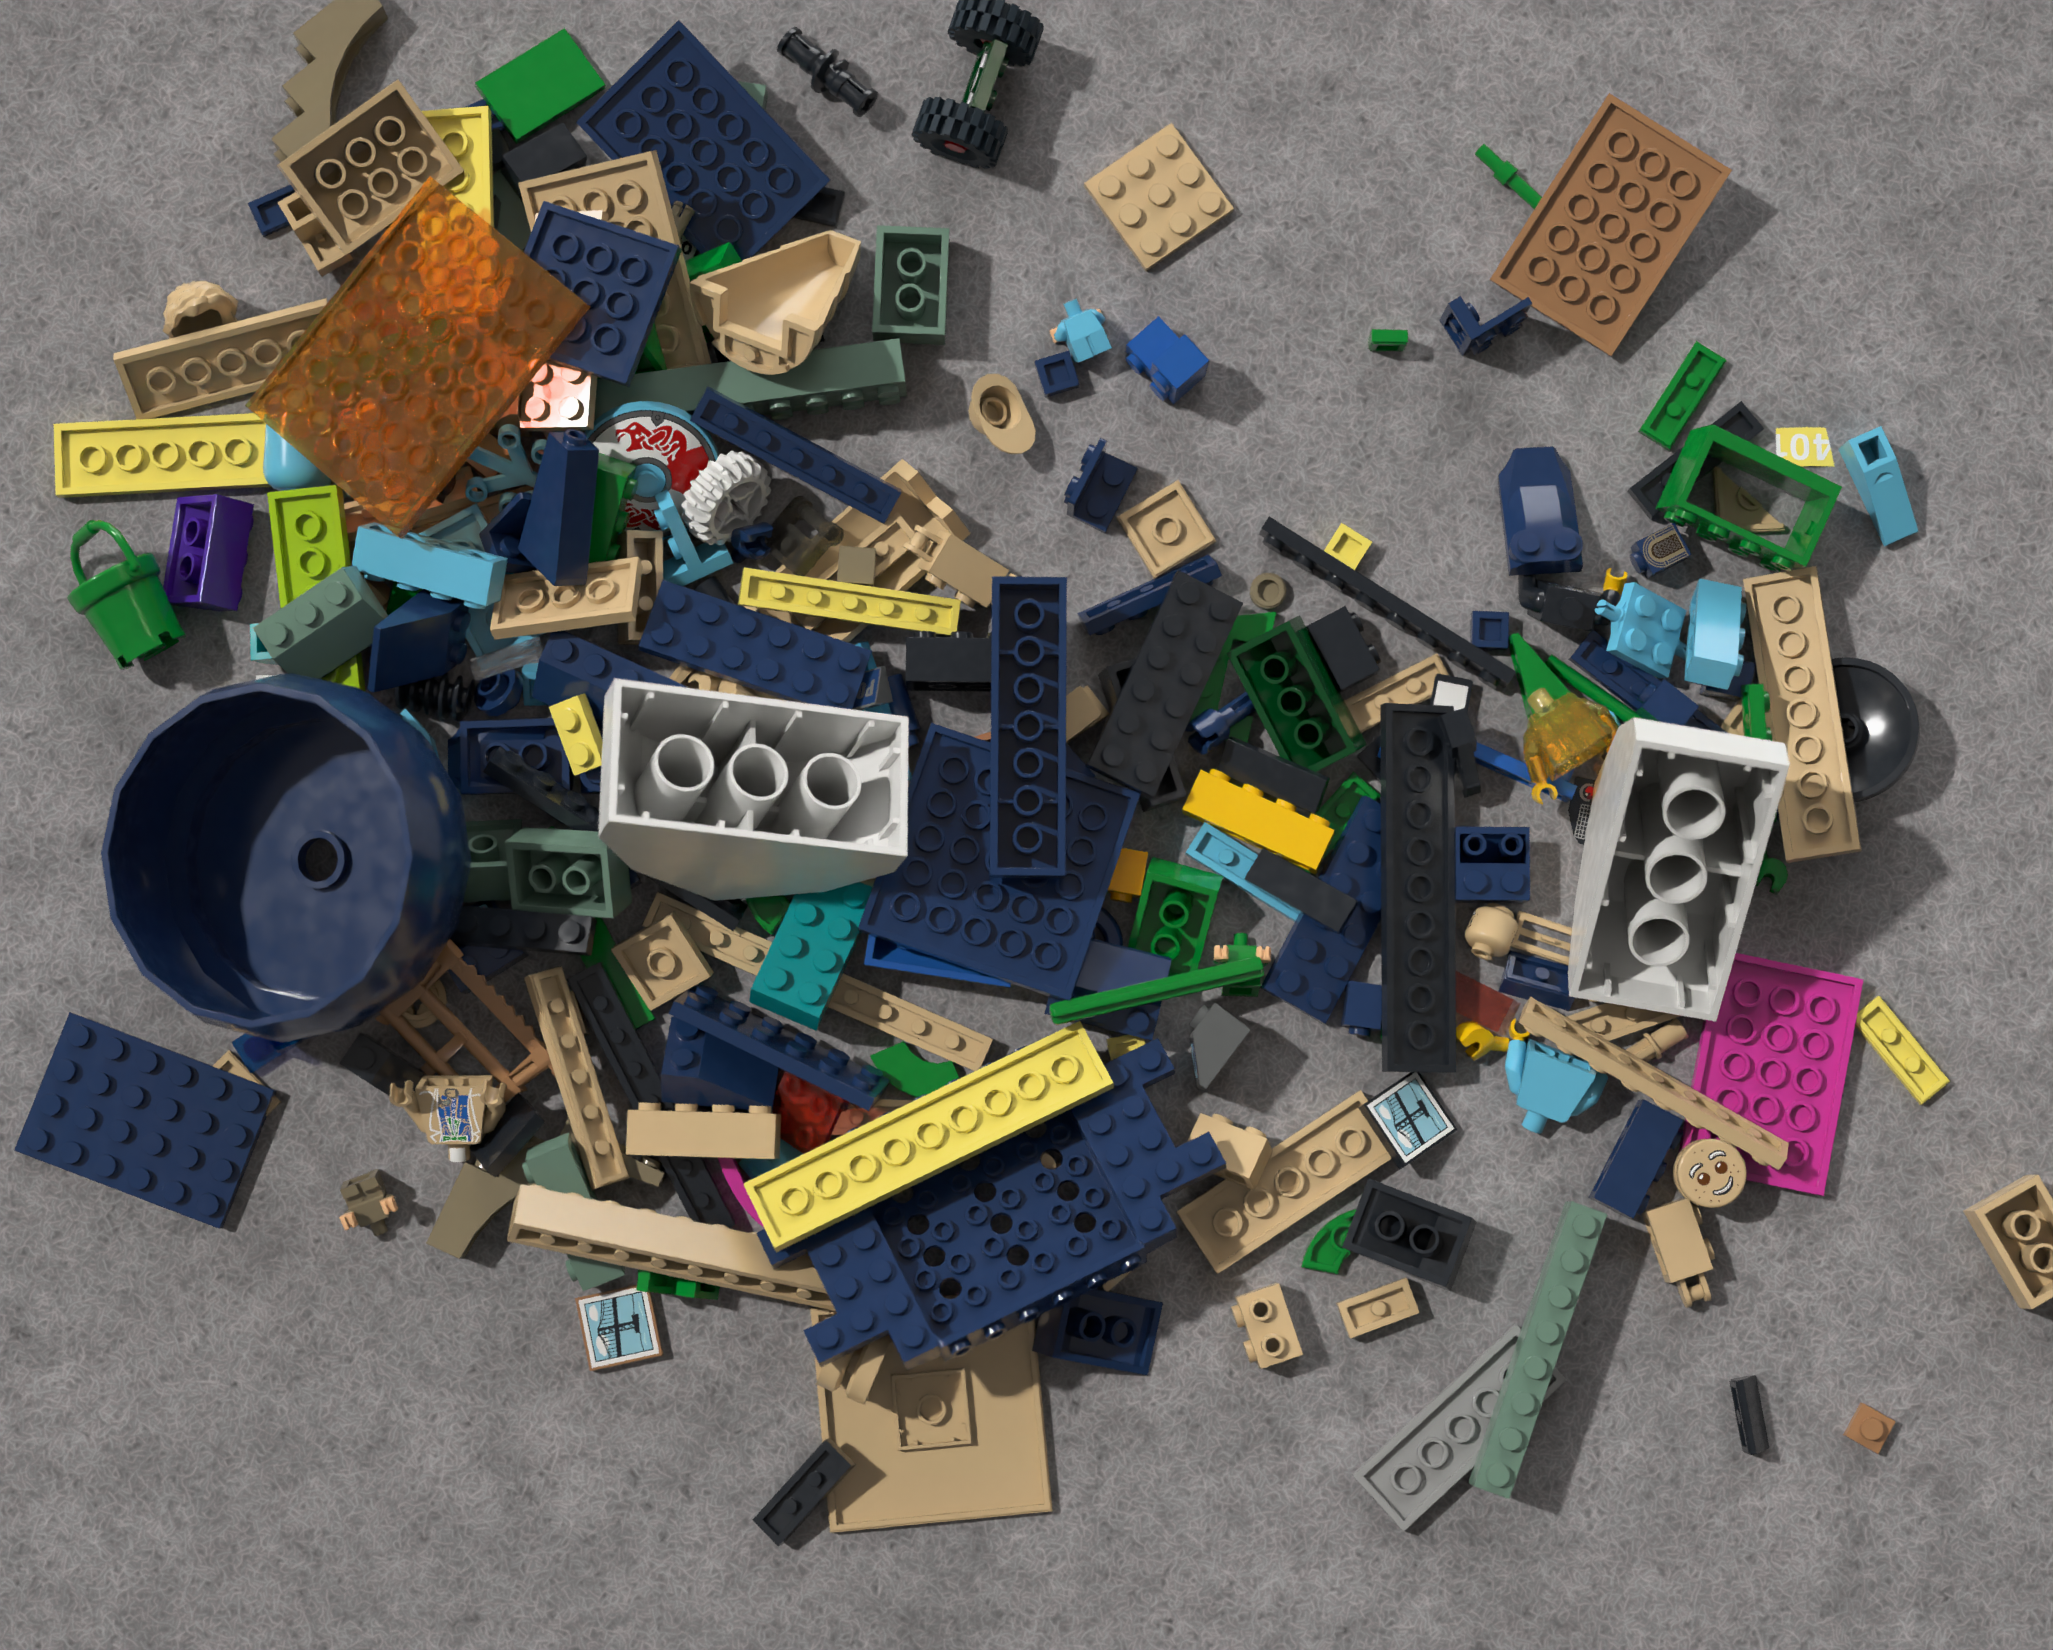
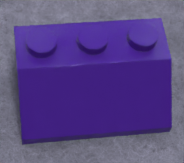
M218 494L177 497L163 584L171 605L219 612L238 610V603L242 598L241 584L243 571L248 561L247 546L249 533L254 523L252 516L254 504Z

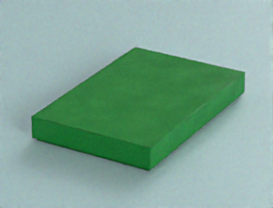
M565 28L475 82V88L516 144L603 91L606 86Z

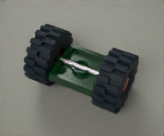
M958 0L947 31L949 38L956 41L955 44L958 46L966 47V51L972 54L977 53L978 55L961 104L956 103L953 99L947 98L944 100L941 97H935L934 99L928 97L926 100H923L911 134L916 143H920V146L924 149H930L931 153L944 156L946 159L954 160L964 165L969 164L973 168L981 166L984 169H989L997 165L1008 134V128L1004 126L1001 120H995V116L985 114L984 112L985 110L990 111L995 102L997 91L993 90L996 78L1003 76L1007 65L1015 66L1017 64L1022 67L1033 62L1044 30L1043 23H1039L1040 20L1037 17L1031 16L1032 13L1027 10L1019 9L1020 6L1014 3L1011 5L1005 3V0Z

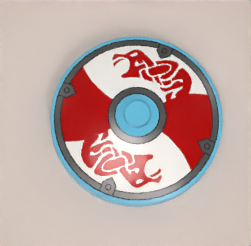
M638 401L612 408L594 421V430H586L584 432L587 438L599 449V453L637 466L633 479L638 480V487L632 501H627L625 511L630 513L625 531H662L653 512L660 508L654 495L668 489L681 518L683 513L681 505L686 500L684 493L690 490L692 486L690 481L696 480L699 476V470L703 471L708 466L709 460L715 462L719 456L709 432L705 428L691 422V415L678 407L654 401ZM669 528L662 531L663 539L673 537Z

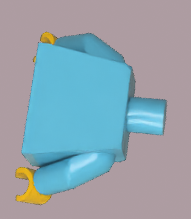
M1516 1018L1512 1020L1509 1026V1034L1513 1040L1509 1041L1505 1070L1509 1090L1516 1095V1105L1528 1110L1522 1122L1524 1128L1540 1134L1543 1132L1548 1118L1565 1123L1570 1116H1578L1598 1102L1608 1080L1606 1074L1594 1070L1584 1059L1568 1055L1561 1050L1529 1039L1528 1044H1526L1524 1040L1529 1037L1530 1033L1528 1031L1524 1034L1517 1033L1514 1028Z

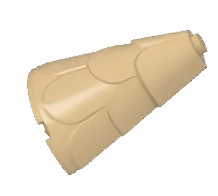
M829 230L781 245L779 249L700 275L690 282V297L696 318L700 326L706 325L715 338L712 344L724 356L740 367L752 372L768 375L788 372L804 362L813 348L818 345L827 323L831 321L835 314L838 303L845 297L860 260L861 241Z

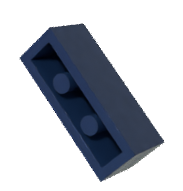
M1645 1099L1638 1100L1588 1198L1627 1219H1633L1635 1214L1641 1215L1650 1200V1196L1646 1193L1652 1181L1657 1183L1666 1169L1667 1163L1663 1161L1669 1148L1674 1150L1683 1136L1684 1130L1680 1129L1683 1119Z

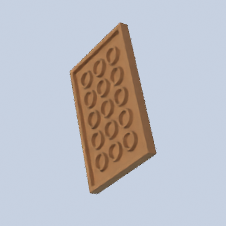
M1609 93L1491 276L1490 281L1520 300L1529 297L1533 303L1531 307L1611 357L1732 170Z

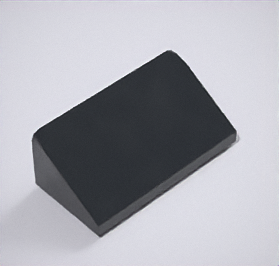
M1755 1375L1731 1379L1729 1382L1742 1451L1750 1455L1758 1454L1769 1449V1442L1757 1378Z

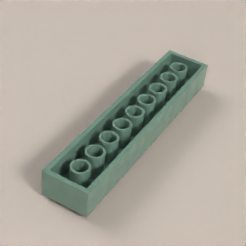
M900 339L812 350L810 355L800 365L790 369L788 372L775 375L752 372L732 361L634 374L630 387L603 378L597 379L594 421L612 408L638 401L670 404L692 415L707 386L763 416L771 415V418L774 420L791 418L794 411L807 410L809 415L824 414L829 412L828 407L843 405L844 410H856L865 407L864 402L879 400V405L897 404L900 402V397L907 396ZM542 431V432H543V434L545 435V437H546V439H547V438H548V435H549V432H565V431Z

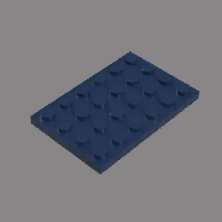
M680 20L576 122L611 160L652 150L657 151L671 209L674 201H680L683 203L682 212L686 205L695 211L683 235L701 254L730 242L742 261L754 257L831 181Z
M69 1012L14 1151L218 1229H223L267 1118L268 1108L277 1090Z

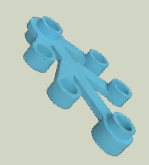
M505 424L500 427L498 432V443L502 448L507 449L512 461L475 445L474 434L466 428L456 427L447 433L445 451L453 460L464 461L468 458L502 473L487 478L473 477L469 479L466 484L465 494L470 501L482 502L490 492L524 484L534 488L538 473L532 471L521 444V432L517 426ZM510 434L513 435L515 438L506 439L504 435ZM546 439L536 440L532 445L531 458L537 464H541L543 454L537 451L545 449ZM455 446H462L464 448L460 449L456 448ZM478 487L482 489V491L475 492L472 490V488ZM533 490L526 491L528 493L533 494ZM505 492L500 496V512L505 508V503L510 502L517 495L516 493Z

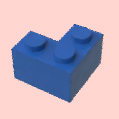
M1159 316L1126 344L1125 352L1128 354L1125 358L1126 362L1137 374L1140 375L1144 372L1151 379L1152 383L1149 386L1162 401L1168 398L1175 404L1206 376L1209 364L1207 357L1185 334L1178 338Z

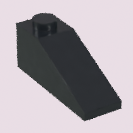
M359 1033L339 1063L388 1096H390L391 1083H395V1086L398 1088H405V1081L411 1080L413 1082V1091L416 1093L415 1088L422 1077L428 1076L422 1070L364 1033Z

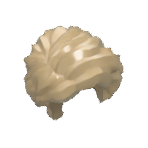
M208 281L183 283L167 296V305L163 313L165 318L163 332L171 339L236 322L235 314L238 300L225 292L220 285Z

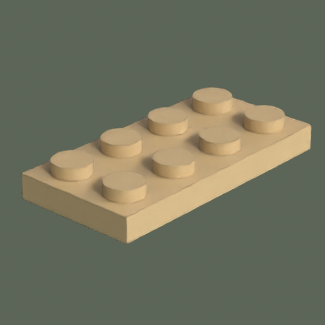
M639 557L589 563L585 585L553 586L539 570L505 575L501 600L494 603L490 631L494 640L636 621L643 569Z

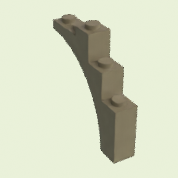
M334 0L293 32L299 45L295 50L307 66L282 85L288 97L284 102L297 118L271 138L277 149L273 155L279 163L337 123V108L341 89L351 64L367 40L388 19L383 5L378 0Z
M568 1117L561 1131L560 1136L566 1133L570 1134L571 1139L578 1152V1155L582 1161L578 1145ZM533 1136L498 1177H493L487 1172L478 1159L475 1165L465 1162L426 1244L458 1259H464L480 1232L502 1209L515 1200L520 1185H536L535 1183L529 1184L524 1174L522 1163L526 1162L527 1148L543 1143L545 1140ZM618 1142L629 1177L661 1187L667 1176L666 1172L660 1170L662 1163L646 1155H642L640 1160L626 1155V1146Z

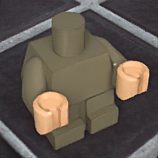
M375 1169L344 1181L340 1191L343 1199L346 1201L348 1210L339 1217L344 1230H349L350 1227L354 1228L357 1225L364 1227L370 1224L374 1236L387 1232L388 1228L384 1219L389 1217L391 1212H396L398 1206L396 1197L392 1194L387 1195L379 1170Z

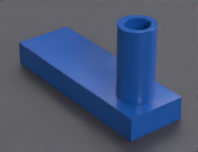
M1564 737V740H1569L1581 755L1583 748L1574 738L1567 737L1566 739ZM1477 742V750L1474 752L1476 764L1531 788L1536 785L1531 765ZM1562 742L1559 750L1566 760L1557 767H1551L1549 773L1543 771V774L1546 777L1547 783L1556 788L1558 793L1557 799L1567 803L1573 798L1577 788L1576 785L1569 781L1578 763L1576 758H1579L1575 751L1570 753V750H1573L1569 743L1564 745V742ZM1548 788L1542 789L1541 792L1549 795Z

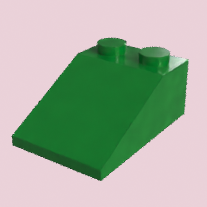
M1152 857L1146 873L1128 947L1172 958L1168 976L1198 970L1223 876Z

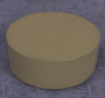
M1274 573L1258 575L1250 586L1252 602L1264 610L1277 608L1282 604L1286 596L1284 581Z

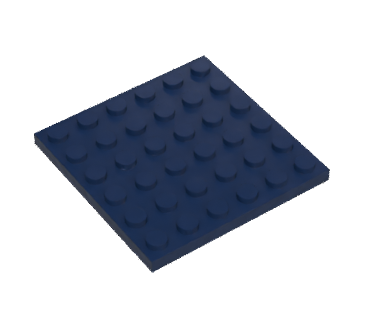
M931 723L908 786L907 857L894 872L876 877L858 931L1062 1001H1070L1141 793L1066 768L1065 878H990L991 743Z

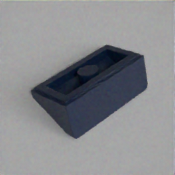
M1509 950L1498 992L1526 1000L1532 997L1544 1005L1569 1011L1575 997L1569 996L1568 966Z

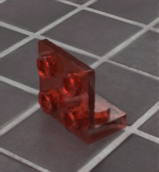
M785 1071L775 1093L773 1112L771 1114H781L780 1138L805 1154L828 1143L841 1112L861 1107Z

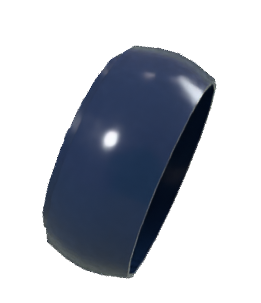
M293 673L279 674L215 688L199 696L151 731L114 788L101 850L110 919L141 974L206 1024L279 1042L358 1027L423 981L458 927L472 862L462 797L424 735L372 695L357 687ZM319 839H326L332 843L337 851L338 858L337 866L332 876L324 881L314 879L309 874L305 862L306 854L311 844Z

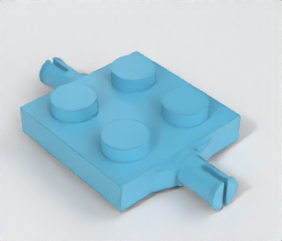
M1635 582L1624 584L1621 599L1616 606L1603 599L1597 603L1596 607L1599 608H1595V612L1611 621V635L1607 652L1657 678L1669 677L1674 655L1686 661L1687 644L1679 639L1686 614L1685 609Z

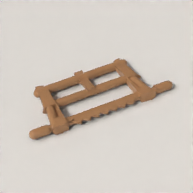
M449 939L424 980L380 1011V1015L375 1019L384 1025L391 1024L426 1061L421 1069L428 1076H433L436 1072L439 1076L459 1075L447 1062L464 1046L499 1082L495 1088H499L501 1082L506 1083L504 1092L506 1103L517 1093L527 1091L525 1085L546 1069L550 1068L552 1070L551 1073L555 1076L545 1042H541L535 1036L533 1025H525L523 1015L515 1014L513 1005H506L504 995H496L494 985H487L485 975H477L475 965H467L461 957L464 954ZM449 969L466 984L531 1053L511 1073L429 989ZM418 999L454 1035L438 1052L402 1016Z

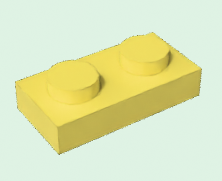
M586 694L577 695L549 706L574 776L602 766L603 740Z

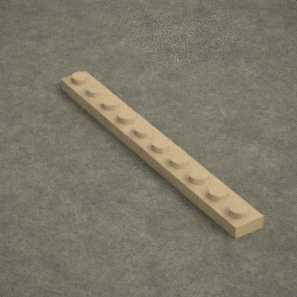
M657 892L642 926L647 927L675 911L701 952L757 976L772 942L738 927L731 931L700 910ZM846 974L842 975L828 1005V1008L974 1072L982 1066L993 1041L992 1038Z

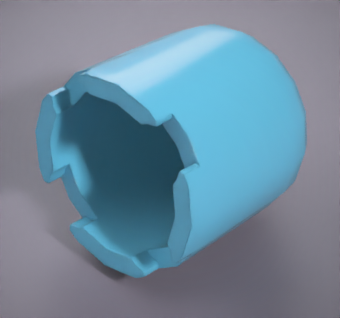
M276 413V419L274 416L267 415L263 473L267 483L278 491L330 486L333 479L332 471L335 465L340 433V424L338 422L326 419L325 425L312 423V415L300 413Z

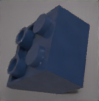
M1456 826L1455 903L1524 904L1530 901L1529 827Z

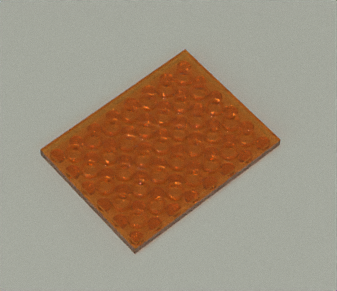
M430 176L245 406L391 532L403 539L580 321L590 306Z

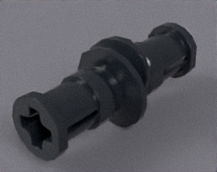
M798 27L791 28L780 40L777 52L781 56L787 55L799 65L800 69L812 75L811 88L814 92L822 93L829 89L832 95L843 100L853 108V114L858 118L862 117L872 108L877 100L878 92L873 88H866L855 79V76L847 70L849 62L845 58L835 63L839 56L838 50L832 49L826 54L820 47L814 46L804 38L802 31Z

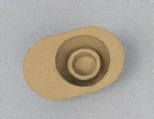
M987 374L979 378L973 386L972 400L968 411L972 425L980 433L986 435L990 442L999 450L1009 454H1022L1026 452L1035 441L1036 430L1015 384L1000 374Z

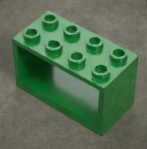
M1712 424L1690 431L1655 509L1665 513L1664 519L1681 527H1684L1686 523L1697 529L1695 534L1711 542H1716L1719 539L1728 543L1727 549L1742 557H1748L1749 554L1761 559L1759 564L1762 567L1779 573L1781 569L1792 571L1794 568L1807 566L1842 486ZM1707 454L1805 501L1785 548L1686 501L1700 474Z

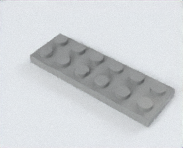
M1517 1324L1509 1328L1352 1474L1403 1532L1474 1467L1521 1332ZM1556 1367L1552 1373L1543 1402L1567 1380Z

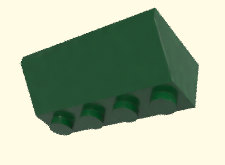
M1300 615L1227 653L1280 757L1316 772L1367 745Z

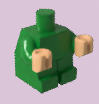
M1246 933L1234 934V945H1223V948H1220V945L1214 947V963L1216 965L1255 956L1260 957L1263 967L1271 962V948L1269 946H1266V949H1262V946H1249L1248 934ZM1260 978L1221 987V996L1258 997Z

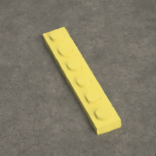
M743 568L738 605L910 631L936 632L937 635L950 637L951 632H957L961 600L751 568Z

